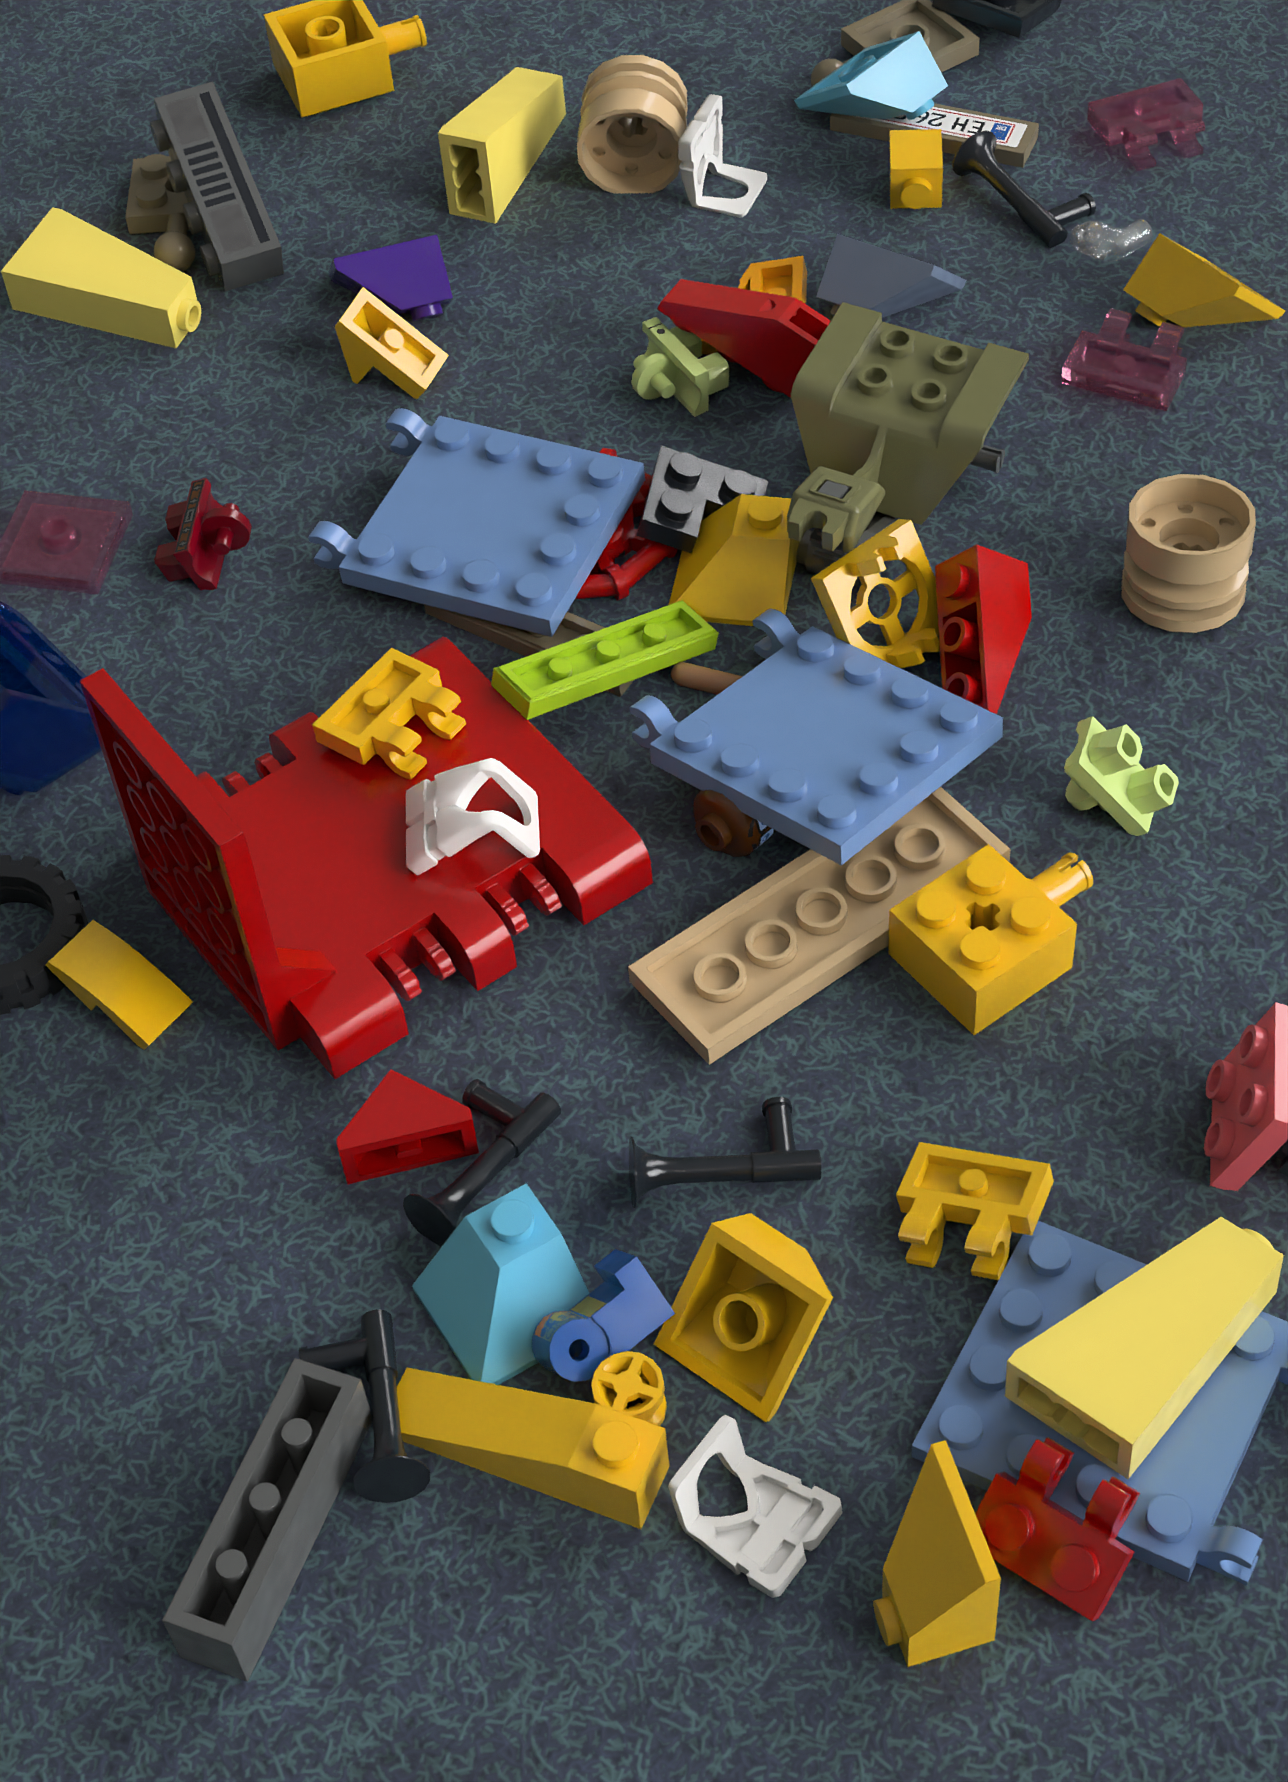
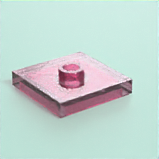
M25 490L0 541V584L98 595L133 517L130 502Z

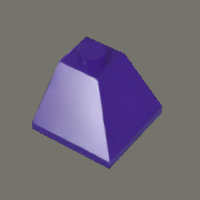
M437 235L333 258L329 269L332 282L356 294L364 287L396 314L401 315L410 312L412 321L442 315L441 305L447 304L453 299Z

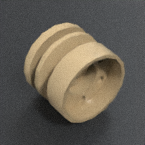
M621 55L603 62L589 75L582 93L581 121L579 123L577 139L578 163L587 178L601 189L614 194L654 193L664 189L677 177L680 171L679 165L682 162L678 158V141L686 129L688 110L687 89L678 73L664 62L644 55Z
M1177 474L1156 479L1138 490L1129 503L1126 551L1124 552V569L1122 572V599L1131 613L1148 625L1171 632L1191 633L1218 628L1236 617L1245 602L1246 582L1249 575L1248 559L1252 554L1256 526L1255 508L1245 493L1226 481L1205 475Z

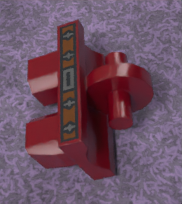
M207 478L192 481L187 501L168 506L165 521L168 531L176 541L158 546L154 559L155 564L169 582L191 578L200 590L217 589L225 555L232 550H239L245 547L250 540L252 529L250 521L244 514L239 512L237 505L233 503H226L224 506L220 505L212 496L211 483Z

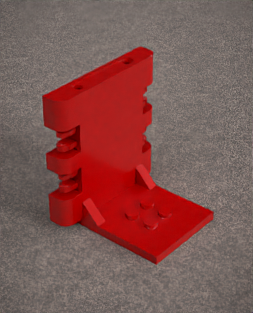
M446 637L437 639L409 656L439 670L442 687L453 691L461 699V703L452 713L464 718L466 725L451 740H448L432 732L424 721L415 714L404 727L413 730L421 736L422 742L413 752L426 758L427 764L412 779L403 778L395 773L378 754H375L365 765H362L317 742L312 724L319 717L313 712H308L269 735L273 755L267 752L255 759L254 762L261 780L249 785L244 777L236 771L222 778L221 781L228 793L227 795L207 772H202L197 776L194 775L104 668L80 680V684L147 890L274 1047L279 1051L298 1038H301L334 1079H337L409 1034L402 1005L394 990L405 1001H409L421 994L422 990L420 989L419 981L411 969L423 963L435 978L442 981L455 973V966L478 992L517 967L514 945L510 934L515 936L529 927L526 915L518 905L521 902L529 899L541 913L548 916L561 908V901L584 926L653 883L650 856L636 830L529 720H526L491 686V681ZM493 758L500 761L536 792L538 796L540 852L537 856L533 858L526 857L495 831H491L451 857L445 856L438 860L436 866L420 875L414 874L406 867V829L409 828L406 825V790L421 781L428 779L432 782L435 780V775L441 772ZM492 777L478 789L466 808V811L469 812L490 810L502 812L524 825L523 815L518 804Z

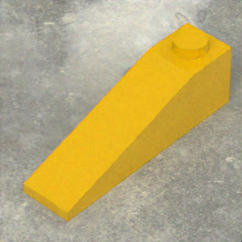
M408 1367L397 1385L403 1442L638 1529H642L670 1467L665 1428L596 1403Z

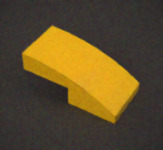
M94 920L84 927L46 964L91 1011L98 1006L137 1046L144 1050L193 1003L179 987L144 956Z

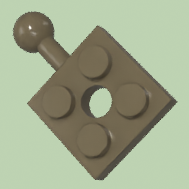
M902 0L841 29V46L854 56L867 47L919 31L941 73L979 55V37L945 11L932 7L933 2L930 0ZM825 59L819 62L811 73V86L813 87L848 60L841 62L836 59Z
M152 154L145 158L133 159L125 216L129 234L166 231L155 242L154 257L183 272L194 261L195 247L192 240L187 236V230L190 229L183 210V204L188 203L184 192L175 193L168 175L166 163L171 162V158L162 154Z

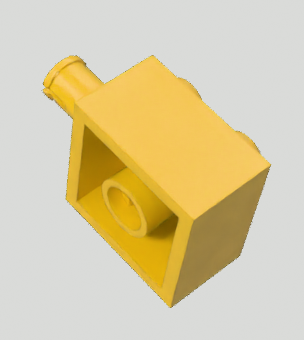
M313 0L263 14L273 65L302 118L394 91L389 55L427 46L425 29L418 15L378 27L363 0Z
M987 844L889 909L888 954L973 1035H976L1073 968L1077 923L1060 906L1082 891L1084 892L1091 888L1093 876L1083 860L1071 868V865L1078 861V855L1069 852L1034 878L1029 879L992 846Z

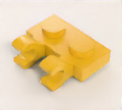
M390 648L312 726L317 742L362 765H365L375 754H378L395 773L403 778L412 779L427 764V760L413 752L422 742L421 736L413 730L404 727V725L416 714L436 735L451 740L466 725V721L461 716L452 713L461 703V699L453 691L442 687L439 670L396 649Z
M919 1142L896 1193L901 1212L907 1213L898 1234L900 1241L911 1243L905 1257L906 1262L933 1268L941 1254L946 1220L970 1224L973 1226L968 1233L964 1249L968 1254L977 1255L971 1268L972 1275L999 1280L1007 1265L1012 1232L1033 1235L1054 1183L1050 1164Z

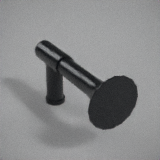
M987 130L977 132L969 137L955 153L952 167L956 175L965 176L975 173L984 178L1018 212V216L1049 248L1055 247L1066 240L1068 232L1063 225L1084 216L1089 217L1096 211L1094 199L1089 193H1083L1076 199L1046 210L998 163L994 156L997 138L993 132Z
M479 1079L470 1082L463 1093V1105L470 1109L475 1108L506 1127L496 1136L495 1141L442 1192L429 1198L419 1194H409L404 1198L403 1207L406 1216L420 1234L440 1247L444 1245L456 1229V1223L470 1201L561 1114L559 1104L549 1094L539 1093L523 1108L488 1088Z
M772 1097L762 1104V1113L766 1118L770 1151L750 1152V1155L662 1157L644 1151L636 1145L633 1137H630L629 1180L632 1207L636 1208L638 1199L645 1193L665 1185L751 1180V1183L820 1180L819 1149L796 1150L791 1121L792 1105L791 1101L785 1097Z
M377 1309L368 1311L361 1317L362 1337L308 1348L307 1346L300 1347L299 1359L334 1371L365 1364L366 1380L369 1383L374 1454L372 1460L361 1467L354 1476V1489L361 1497L370 1501L391 1503L412 1498L425 1490L430 1482V1470L423 1462L408 1457L404 1449L396 1386L398 1371L392 1316L385 1310Z

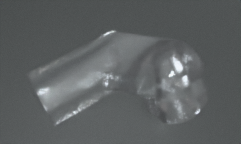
M1137 219L1121 229L1099 221L1089 220L1078 224L1072 230L1070 241L1072 247L1077 252L1084 253L1095 259L1114 262L1150 243L1153 233L1150 225L1144 219Z

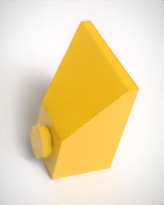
M1159 233L1123 291L1140 301L1135 311L1160 327H1163L1167 320L1182 327L1278 319L1285 312L1284 309L1207 259Z
M741 494L703 519L692 553L685 551L681 553L669 605L683 600L706 622L753 626V619L768 609H776L785 615L797 562V549L800 542L788 537L787 514L791 498Z
M752 1213L713 1222L671 1306L675 1314L663 1323L654 1345L761 1420L769 1422L776 1414L833 1296L808 1251Z
M946 1440L931 1444L883 1566L882 1598L873 1601L877 1624L885 1644L890 1646L899 1643L908 1667L995 1640L1001 1578Z

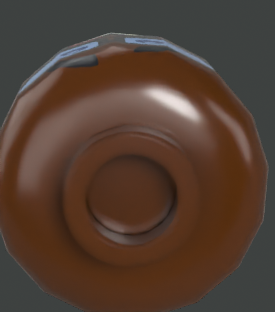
M701 790L694 798L693 814L697 835L703 844L713 851H721L732 857L748 856L777 832L741 812L722 793L713 790Z

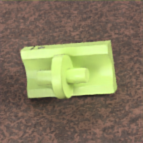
M657 317L642 322V330L647 334L649 343L646 353L639 355L634 360L633 365L636 369L631 380L633 389L643 399L649 400L660 396L669 398L674 395L694 417L708 411L709 395L729 386L728 362L718 352L697 359L702 356V341L693 333L683 331L678 327L668 329Z
M1093 716L1079 721L1076 728L1079 735L1078 743L1074 751L1066 759L1064 766L1065 773L1071 778L1065 795L1068 802L1075 809L1081 811L1098 805L1102 810L1107 811L1130 835L1140 836L1148 833L1154 812L1173 804L1178 787V777L1165 764L1144 769L1139 764L1143 748L1140 738L1127 724L1106 730Z

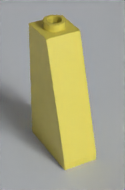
M516 67L441 127L438 132L449 214L497 223L566 115L563 78L561 75Z
M54 207L51 208L1 270L13 310L172 348H177L188 332L195 331L201 319V305L197 301L191 276L74 215Z
M1219 1217L1015 1350L1007 1360L1005 1397L1126 1479H1129L1276 1294L1284 1255L1275 1250L1271 1243L1258 1232L1251 1229H1241L1223 1217Z

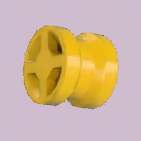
M625 1351L613 1354L600 1363L593 1374L591 1384L594 1402L660 1426L665 1420L667 1403L664 1395L665 1386L662 1372L655 1361L642 1353ZM637 1398H641L643 1403H638L635 1406L629 1407V1409L626 1408L628 1402L634 1401Z

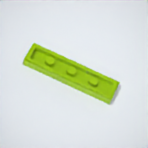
M681 600L493 668L491 686L526 720L712 651L716 649L719 633Z

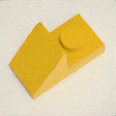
M364 287L358 292L334 326L351 379L355 384H358L374 366L410 396L418 399L426 391L449 356Z

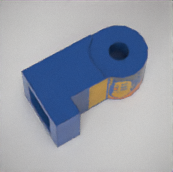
M617 1249L613 1250L594 1266L604 1281L601 1285L568 1311H554L543 1317L537 1324L532 1336V1351L537 1362L546 1370L573 1382L586 1381L593 1377L595 1370L602 1361L613 1354L629 1351L675 1314L637 1256Z

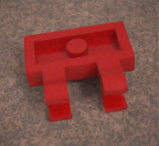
M1049 1437L1044 1442L1036 1439L1024 1459L1019 1479L1014 1478L1005 1471L996 1473L975 1515L995 1561L1090 1621H1094L1099 1618L1135 1553V1551L1115 1539L1132 1511L1140 1492L1115 1477H1111L1109 1482L1103 1479L1088 1504L1084 1520L1050 1500L1057 1484L1068 1468L1074 1452Z

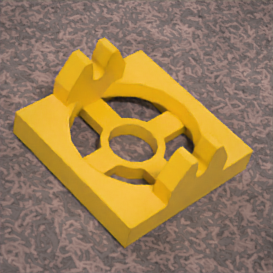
M898 519L811 578L836 638L899 668L922 664L925 661L922 655L924 652L940 651V643L937 636L939 635L936 579L911 520ZM899 560L907 568L904 573L893 580L883 578L879 574L886 570L884 561ZM857 577H859L862 585L857 593L856 605L850 609L852 588ZM882 584L889 592L890 604L885 614L876 618L869 610L868 596L876 585ZM915 589L919 597L918 612L911 629L904 633L897 615L901 608L902 598ZM866 622L878 624L887 646L869 644L863 640L856 629Z

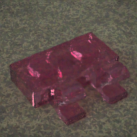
M1182 78L1088 102V122L1108 147L1123 143L1127 158L1137 171L1156 166V160L1151 155L1148 146L1158 144L1156 134L1168 130L1172 134L1174 146L1184 159L1203 154V147L1198 143L1195 133L1205 131V124L1202 120L1203 103Z
M1111 308L1098 334L1081 331L1062 367V383L1163 411L1168 410L1186 374L1187 358L1180 356L1182 348L1177 347L1184 333V327L1163 322L1151 347L1147 348L1128 343L1130 334L1125 333L1132 319V313Z

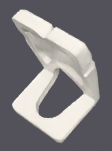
M710 94L706 97L695 114L694 120L690 122L678 141V158L682 161L679 165L681 179L692 207L741 218L747 215L765 185L767 174L723 163L722 96ZM707 166L712 174L745 185L748 188L747 194L737 199L702 196Z
M490 758L455 767L436 774L435 780L432 782L425 779L406 790V825L409 827L406 829V867L416 875H420L436 866L438 860L445 856L451 857L491 831H495L528 858H533L540 852L538 796L530 786L500 761ZM492 777L518 804L523 815L524 825L502 812L494 810L469 812L466 811V808L478 789Z
M727 1415L720 1417L677 1471L668 1486L679 1523L685 1533L705 1547L735 1574L739 1575L742 1571L747 1575L750 1585L772 1598L782 1595L806 1563L804 1550L812 1551L818 1547L843 1513L840 1498L815 1485L810 1489L802 1485L800 1478L762 1464L747 1456L736 1420ZM714 1454L718 1455L724 1466L737 1476L744 1485L748 1511L724 1517L702 1516L699 1514L697 1480L703 1466Z

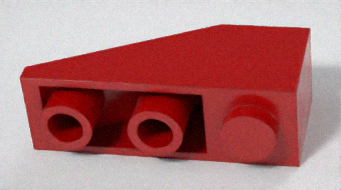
M680 279L662 299L657 310L668 316L679 329L695 334L716 348L723 358L739 363L760 377L767 387L776 392L784 393L790 398L793 384L800 369L830 323L829 319L795 297Z
M976 544L935 566L942 689L997 714L1032 618L1028 563Z

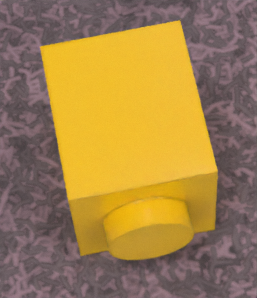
M941 129L890 130V209L942 207L943 157Z

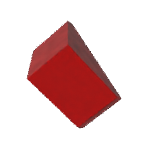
M390 1069L336 1139L347 1185L479 1153L473 1118L469 1107Z

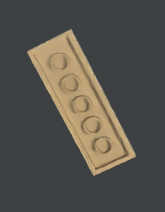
M939 787L843 865H839L811 849L628 966L630 983L710 1065L889 945V909L987 844L992 846L1008 862L1010 861V848L942 787Z

